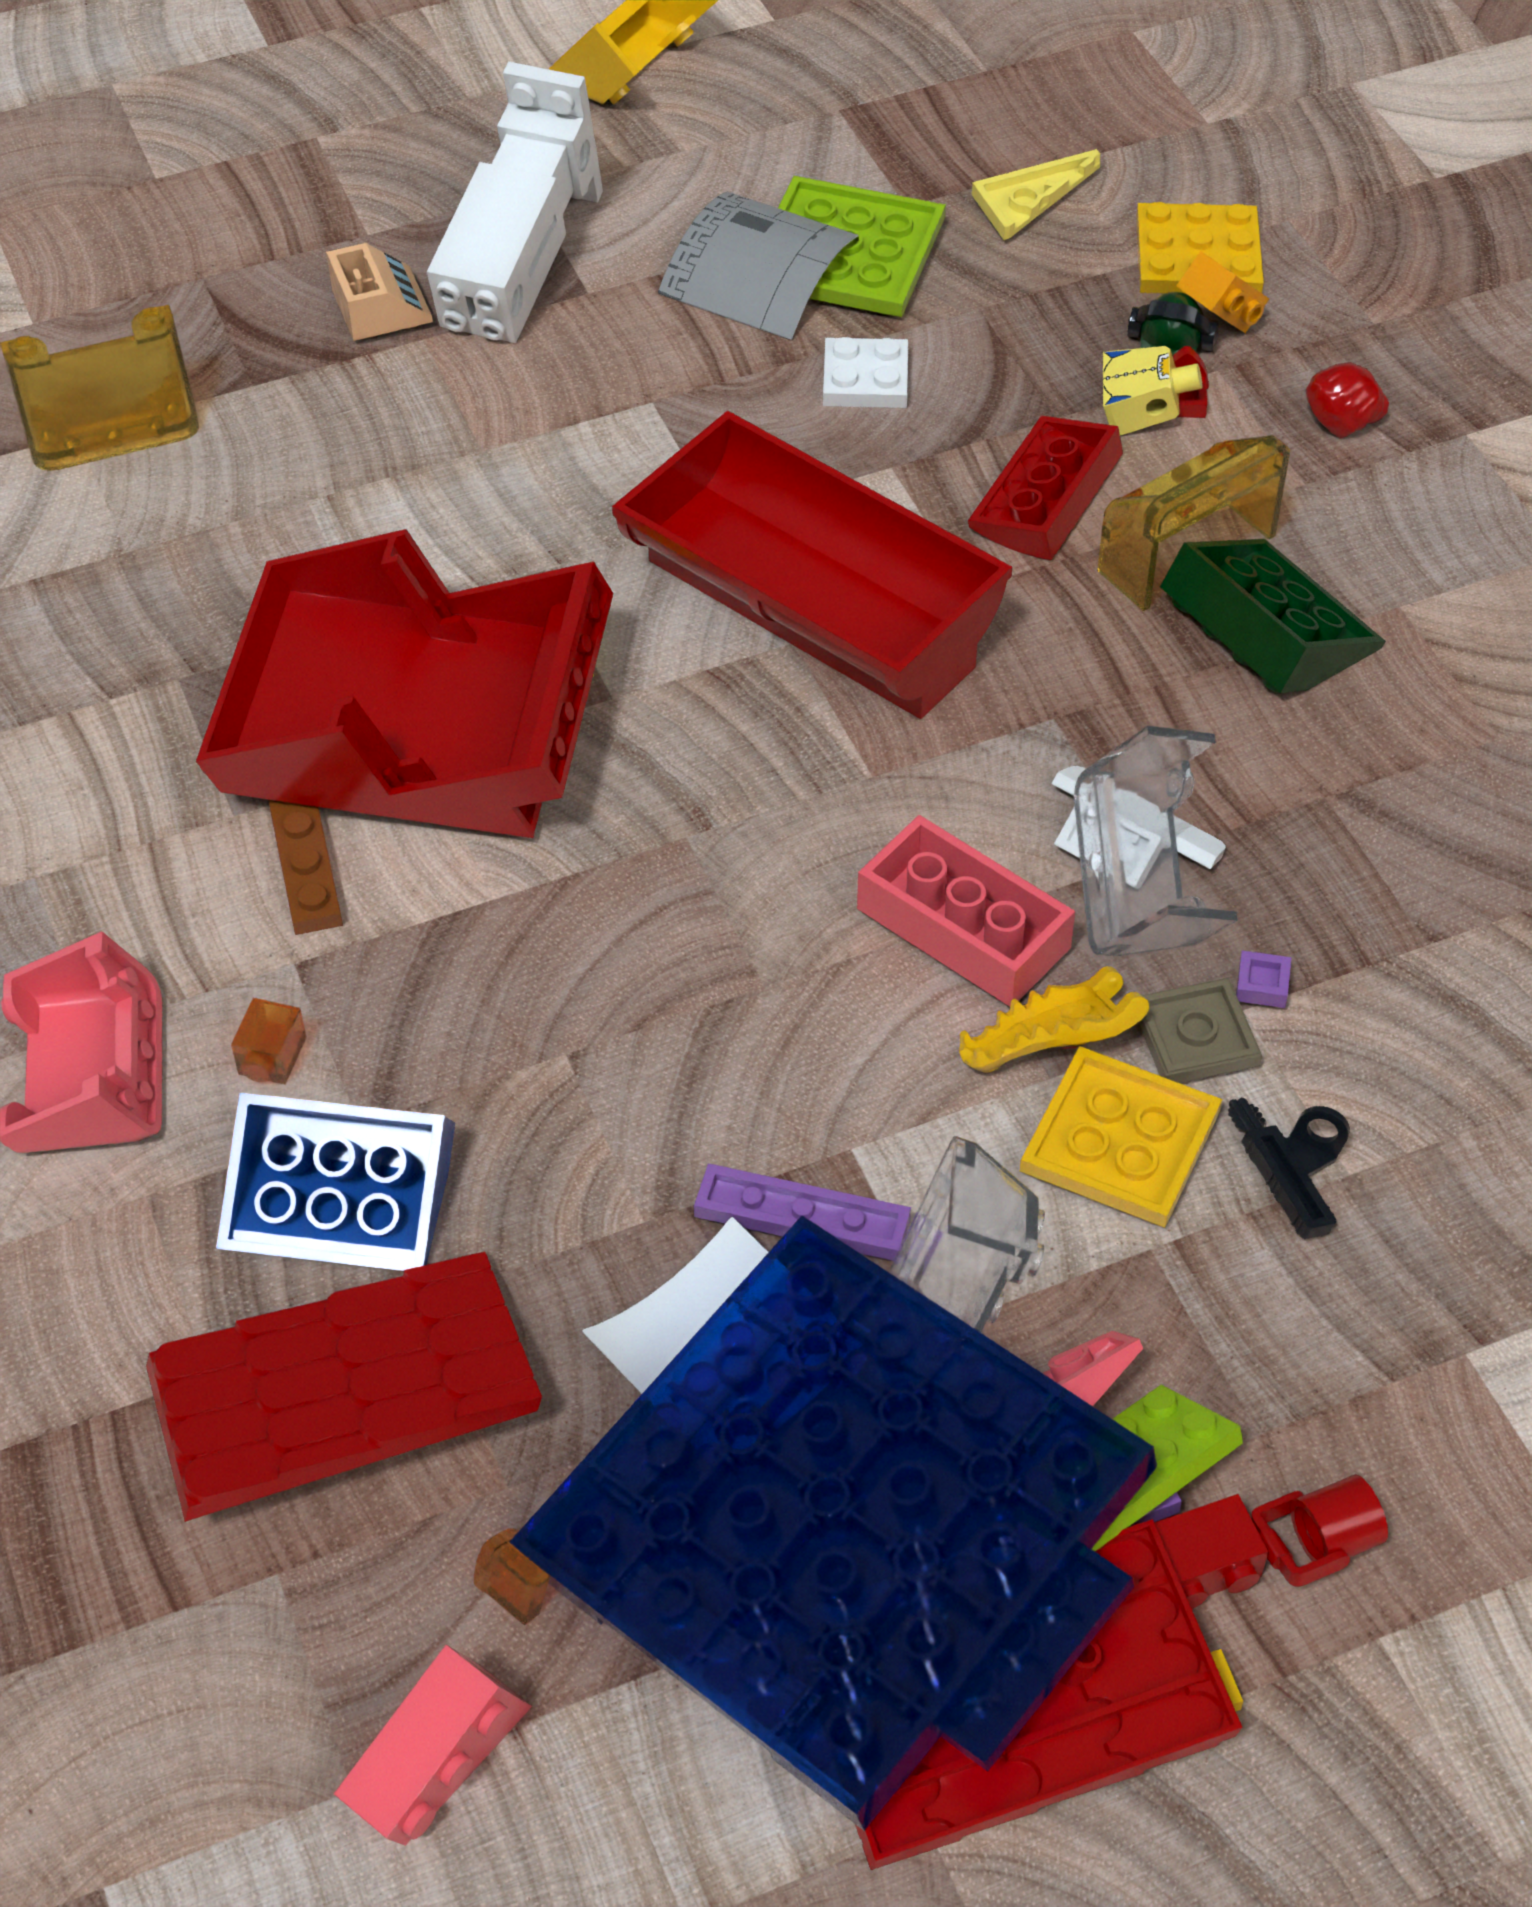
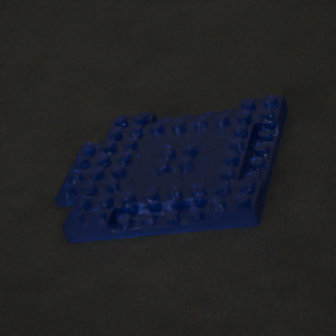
M801 1215L511 1539L509 1544L521 1563L600 1625L604 1622L767 1749L775 1762L865 1831L940 1736L988 1772L1134 1588L1133 1578L1093 1551L1092 1548L1155 1471L1157 1462L1154 1446Z

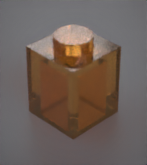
M258 998L252 999L231 1043L239 1075H244L256 1082L270 1081L286 1085L307 1038L299 1007Z

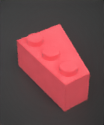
M445 1645L335 1791L334 1795L386 1839L406 1846L411 1839H417L428 1829L440 1807L533 1706L480 1664L450 1646Z

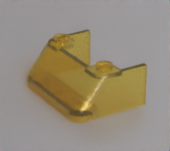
M1274 435L1218 442L1209 450L1127 495L1112 500L1104 511L1097 571L1142 611H1145L1151 606L1159 543L1228 505L1267 539H1272L1276 536L1290 458L1289 447Z

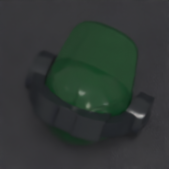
M1167 292L1152 300L1150 304L1141 307L1133 306L1128 319L1127 336L1139 338L1141 331L1140 348L1166 346L1171 349L1172 356L1184 346H1190L1196 352L1200 341L1202 350L1213 352L1218 339L1219 322L1208 320L1197 301L1182 292Z

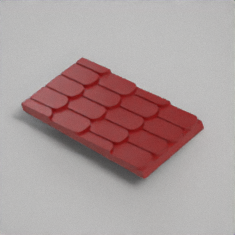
M485 1251L406 1269L401 1277L336 1291L326 1300L236 1320L235 1327L162 1344L157 1351L149 1352L146 1364L185 1522L537 1412L542 1399L523 1346L519 1342L516 1328L508 1308L505 1306V1300L493 1270L491 1271V1265Z
M1153 1519L1123 1529L1116 1537L1083 1561H1079L1062 1551L806 1643L801 1646L798 1653V1658L804 1676L807 1678V1685L822 1729L825 1731V1738L840 1782L844 1787L843 1791L859 1838L863 1843L862 1847L870 1870L958 1842L963 1836L1033 1814L1041 1807L1141 1775L1147 1769L1216 1747L1222 1741L1236 1737L1242 1729V1724Z

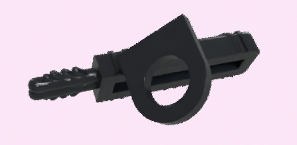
M1241 1097L1238 1100H1230L1228 1116L1232 1117V1122L1236 1123V1128L1246 1132L1241 1140L1245 1152L1249 1154L1250 1160L1255 1163L1265 1179L1266 1185L1270 1187L1271 1193L1274 1194V1198L1280 1203L1287 1214L1291 1225L1295 1227L1296 1233L1302 1239L1329 1234L1337 1220L1309 1176L1333 1164L1337 1159L1350 1133V1126L1346 1118L1332 1108L1313 1106L1305 1109L1300 1114L1288 1138H1286L1276 1125L1264 1127L1266 1119L1261 1118L1262 1113L1258 1112L1259 1108L1254 1107V1104H1249L1246 1098ZM1315 1119L1327 1120L1335 1125L1338 1134L1333 1137L1318 1136L1310 1129L1309 1122Z

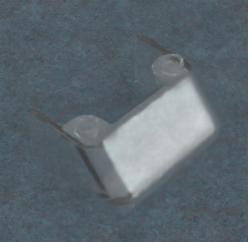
M1147 725L1079 775L1074 789V806L1088 941L1091 950L1096 955L1123 956L1194 946L1237 922L1236 911L1206 909L1201 898L1195 896L1183 897L1173 811L1183 805L1192 794L1194 776L1190 769V760L1216 743L1215 734Z

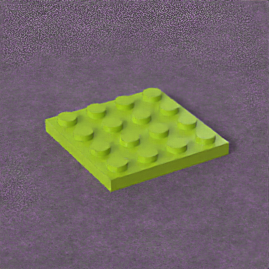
M793 176L778 207L779 209L859 235L843 247L830 262L809 299L902 317L944 222L946 204L799 176Z

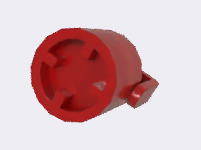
M1357 1474L1306 1495L1298 1490L1256 1507L1251 1514V1519L1268 1550L1267 1560L1274 1569L1280 1570L1290 1585L1295 1587L1307 1585L1344 1569L1350 1563V1557L1383 1544L1388 1538V1524L1380 1501L1371 1486L1363 1477ZM1291 1513L1295 1533L1302 1548L1312 1562L1298 1567L1292 1559L1291 1552L1276 1531L1269 1527L1268 1522Z

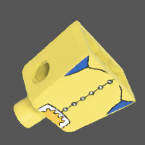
M1166 346L1103 352V407L1109 425L1119 426L1120 436L1176 418L1180 414L1179 393L1202 389V377L1198 363L1176 368L1171 349Z

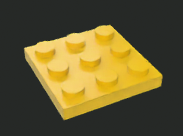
M1163 202L1137 204L1136 223L1140 293L1182 292L1186 294L1176 285L1200 251L1262 293L1264 281L1257 206L1243 204L1210 205L1203 203L1169 204Z
M1079 1046L1020 1160L1019 1172L1165 1228L1220 1113L1223 1099Z

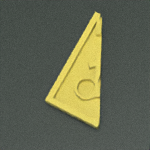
M1095 149L972 182V196L1003 240L1009 239L1100 168V152Z

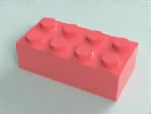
M918 815L858 872L857 909L1009 1007L1012 999L1016 998L1019 1001L1071 949L1075 911L921 815Z

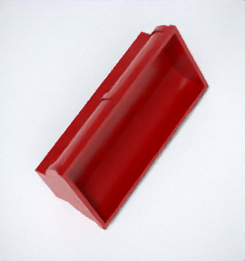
M728 410L612 506V514L616 518L620 533L637 545L648 546L649 561L919 719H922L976 668L977 644L990 626L1002 601L1007 581L1012 577V566Z

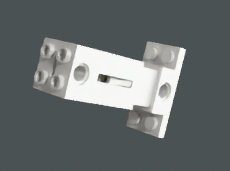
M508 61L503 71L508 104L497 125L501 146L492 164L479 162L432 259L427 275L440 327L454 332L462 331L484 336L491 340L516 343L565 238L566 230L563 213L570 198L598 203L603 188L585 77Z

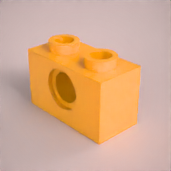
M1202 251L1199 252L1176 285L1207 309L1245 334L1250 326L1254 325L1261 318L1264 307L1269 301L1267 296Z

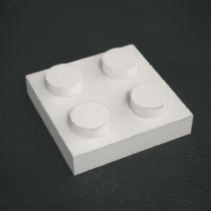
M825 338L823 406L907 408L908 339Z

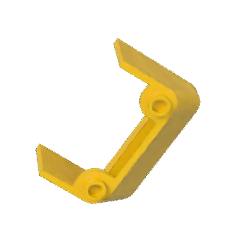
M626 0L601 23L593 26L549 70L584 76L588 99L604 104L609 99L614 105L630 91L626 83L671 42H674L678 47L694 33L690 25L718 0Z

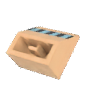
M367 243L326 252L332 291L353 341L373 338L377 335L410 329L433 322L431 312L409 265Z

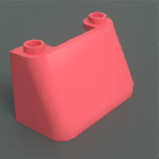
M101 931L4 975L3 999L1 1001L2 1011L10 1023L16 1024L27 1033L25 1106L18 1102H11L1 1107L0 1142L17 1153L136 1142L157 1134L161 1130L162 994L153 974Z

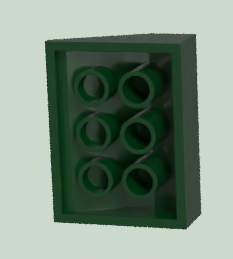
M1266 539L1184 542L1160 585V588L1173 598L1172 603L1176 608L1191 614L1202 624V630L1207 635L1222 641L1232 650L1231 654L1235 660L1255 670L1262 677L1263 684L1276 693L1284 694L1287 692L1309 690L1382 649L1386 642Z

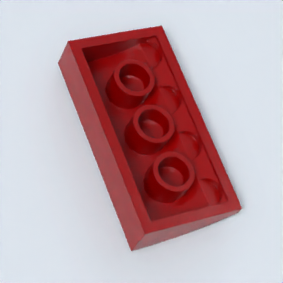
M1041 415L968 519L969 527L991 541L1014 551L1037 558L1052 560L1122 456L1123 450L1119 426Z

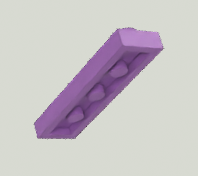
M708 1163L694 1204V1217L724 1224L733 1217L746 1229L899 1262L911 1219V1207Z

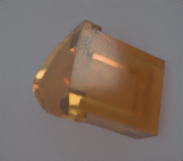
M508 1528L488 1539L481 1547L475 1565L474 1585L483 1593H487L523 1625H526L540 1614L550 1576L523 1554L531 1540L520 1530Z

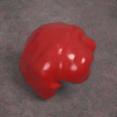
M1352 362L1339 363L1320 370L1311 378L1310 383L1305 389L1306 399L1310 404L1313 414L1325 428L1340 439L1348 437L1356 431H1362L1367 424L1378 422L1388 412V398L1383 393L1372 373L1367 368Z

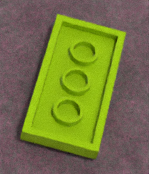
M1161 1384L1000 1497L1003 1512L1006 1511L1024 1528L1079 1561H1083L1116 1537L1123 1529L1131 1526L1242 1445L1241 1427Z

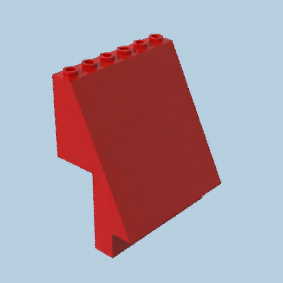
M407 529L266 561L196 763L220 793L533 838L542 802L563 798L614 593L594 561L449 593Z

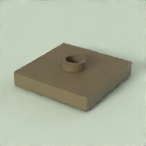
M1229 977L1142 995L1149 1002V1011L1138 1023L1160 1076L1181 1083L1260 1066L1262 1059L1261 1051Z

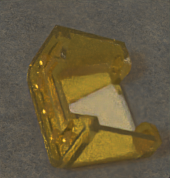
M169 304L145 308L135 315L131 321L132 336L49 354L43 341L30 336H20L13 340L0 342L32 461L36 467L47 471L60 470L183 441L197 433L199 429L197 410L174 317Z

